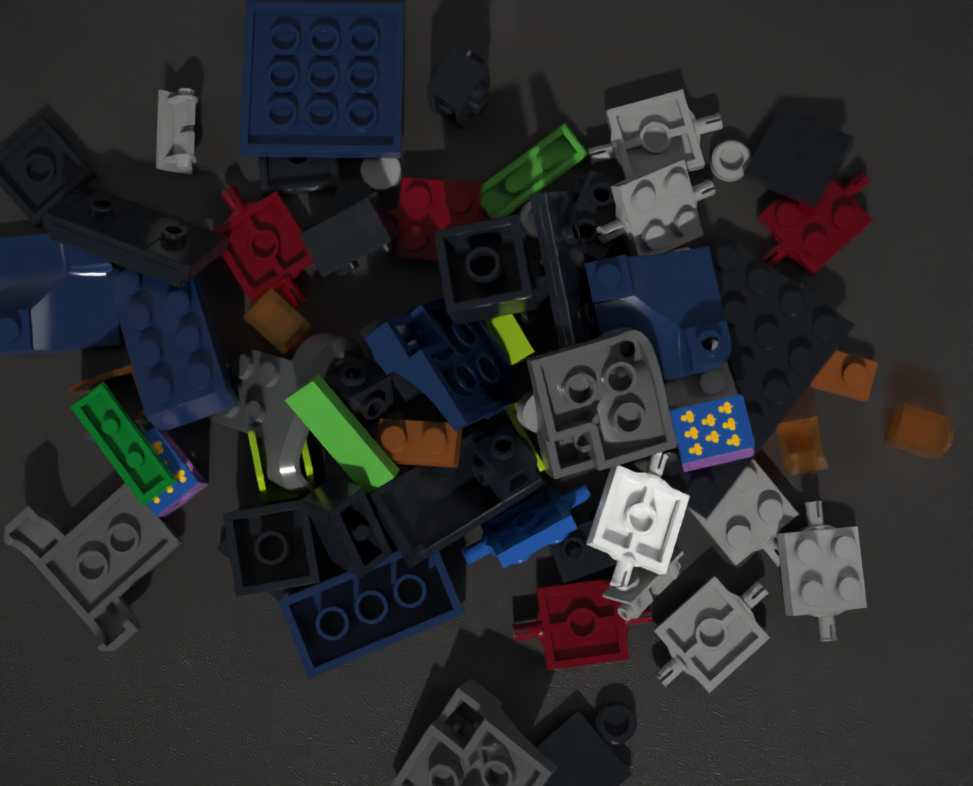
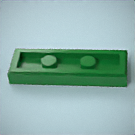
M102 381L70 405L72 411L142 506H147L179 482L107 382Z

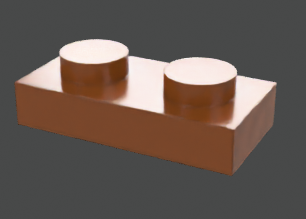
M836 351L809 387L866 402L869 400L878 362Z
M378 418L375 441L394 464L458 468L462 429L455 432L449 422Z

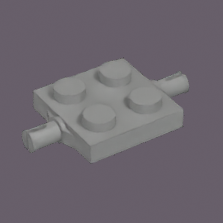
M683 89L606 110L605 116L611 133L610 143L588 148V154L591 157L590 162L592 165L614 158L622 170L624 180L673 159H684L687 172L695 171L705 166L700 149V134L718 129L721 130L723 128L722 120H720L719 113L696 119L688 108Z
M673 159L611 186V190L616 204V219L608 224L597 227L596 233L601 234L598 235V239L602 243H607L621 236L627 244L630 256L663 254L703 236L697 211V201L713 196L715 189L709 188L714 187V184L711 180L707 179L692 186L684 159Z
M755 460L751 462L707 521L687 507L734 565L740 563L752 552L764 549L776 566L779 567L780 558L777 553L779 554L778 541L776 540L777 534L780 533L786 524L799 515Z
M822 501L804 502L808 527H803L796 532L777 534L786 616L810 615L818 617L819 640L835 641L838 638L836 636L834 615H839L845 610L867 608L858 526L836 528L824 525Z
M711 576L653 629L667 646L672 657L659 671L654 673L657 679L667 687L674 678L684 671L694 676L707 692L710 693L770 639L756 623L751 611L759 601L769 594L766 589H763V586L756 581L754 585L739 597L729 592L715 576Z

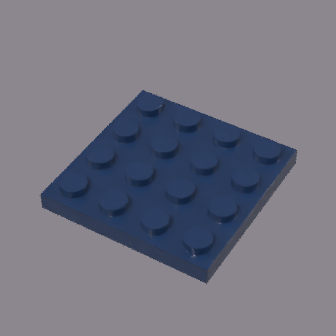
M246 1L239 145L241 156L401 158L405 34L404 3Z

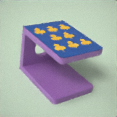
M738 394L670 410L684 472L740 460L754 455L755 441L742 395Z
M151 428L145 433L146 437L179 482L148 504V507L156 516L168 517L206 487L208 482L168 432L160 433L156 428Z

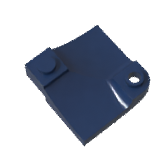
M50 233L0 238V357L36 353L49 355L124 347L123 333L106 276L107 272L117 269V264L50 239Z
M709 246L647 256L626 257V254L585 263L600 336L601 333L622 327H630L642 332L653 346L663 383L715 370L722 366L730 357L732 349L731 338ZM713 338L718 342V346L714 350H706L702 346L703 341ZM628 341L621 344V355L629 351L630 344Z
M445 298L422 304L410 314L388 320L364 338L372 351L375 361L382 367L386 375L395 372L414 384L436 405L455 432L484 418L488 420L514 404L511 369L501 346L484 319L455 325L447 314Z

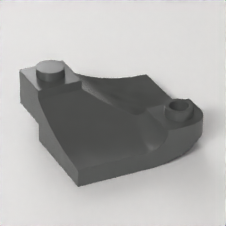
M622 327L601 333V336L595 339L526 359L537 413L538 433L536 435L545 472L552 478L558 479L590 468H596L601 471L677 447L659 363L652 344L642 332L630 327ZM628 341L630 349L626 354L621 355L620 346L623 342Z
M470 678L458 687L439 718L431 723L391 786H545L557 766L533 746L516 728L501 708L503 703Z

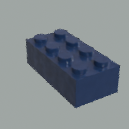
M125 267L107 272V280L146 418L156 429L162 433L238 406L199 274L197 273L187 281L186 286L181 289Z
M398 550L362 578L350 572H345L278 600L309 679L465 614V609L441 551L428 557L413 568H409Z

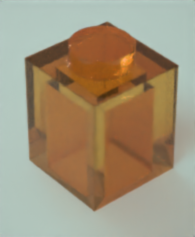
M272 288L243 317L283 354L289 349L295 352L309 337L306 331L311 325Z
M907 404L895 407L884 446L928 459L942 458L943 453H947L953 443L954 430L950 429L953 418Z
M817 416L777 424L781 459L788 476L829 469L823 432Z

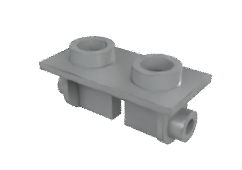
M181 88L178 90V93L158 90L156 169L192 175V164L197 162V157L194 156L195 132H193V127L195 125L196 104H198V98L194 96L195 91L193 89Z
M673 549L666 574L659 575L642 567H633L627 590L610 586L602 594L603 598L618 601L620 607L617 611L624 620L637 619L654 601L649 589L651 588L653 594L659 595L679 576L681 565L678 559L684 554L683 551Z

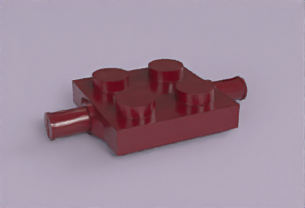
M858 170L843 185L833 180L817 208L781 195L758 216L757 220L769 231L776 244L759 259L765 263L768 262L767 264L773 268L787 256L798 262L811 276L817 273L871 225L873 219L857 204L854 197L870 183L868 176L866 175L861 179L864 172Z
M402 177L400 200L396 209H387L400 232L396 238L395 257L438 261L434 236L435 230L496 219L484 217L481 205L483 184Z
M235 185L228 189L236 202L233 201L225 189L221 196L225 199L233 214L213 232L229 236L228 249L221 255L250 301L255 302L271 291L282 289L293 308L300 306L292 291L295 292L302 304L308 298L305 297L295 280L301 272L315 263L299 236L302 231L276 191L259 202L246 204Z
M611 577L538 587L536 592L539 610L536 621L512 624L513 632L529 630V632L514 633L515 642L539 638L545 650L547 670L628 660L629 654L626 638L629 625L653 623L652 615L640 616L637 619L631 618L629 621L624 620L617 611L620 607L618 601L603 598L602 595L611 586ZM650 605L641 614L652 613Z

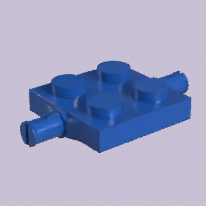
M584 483L563 495L562 493L555 492L549 484L481 525L483 529L482 539L461 549V552L468 565L489 553L498 557L503 568L512 564H520L529 559L535 551L548 544L552 545L563 541L570 532L576 530L577 526L571 516V509L588 499H592V496Z

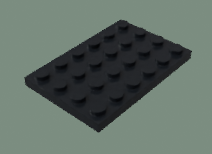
M723 233L711 246L710 253L731 338L732 349L727 363L737 393L744 398L755 441L754 455L740 460L684 472L678 446L662 452V454L668 456L661 479L671 488L689 495L687 507L706 521L855 326L854 323ZM650 456L628 463L642 473H645Z

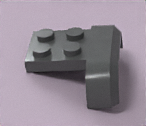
M318 333L309 337L301 344L292 361L243 346L239 347L229 374L238 406L214 414L212 421L247 434L248 431L254 430L255 436L263 439L260 448V461L263 475L271 485L301 497L314 490V483L307 481L302 476L299 465L300 455L307 439L309 428L285 402V399L290 393L318 374L325 381L330 376L335 364L342 358L348 356L358 359L362 358L363 352L360 343L330 333Z
M126 483L68 534L47 514L34 506H27L5 526L4 542L26 555L92 630L98 640L96 647L99 651L118 650L141 629L139 619L122 596L183 543L161 517L156 516L148 505L142 506Z

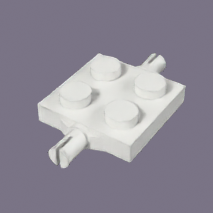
M662 452L650 456L645 473H636L620 465L610 468L586 545L608 553L617 561L610 585L613 587L616 586V588L627 590L633 567H642L659 575L666 574L690 496L671 488L661 479L668 456L662 454Z

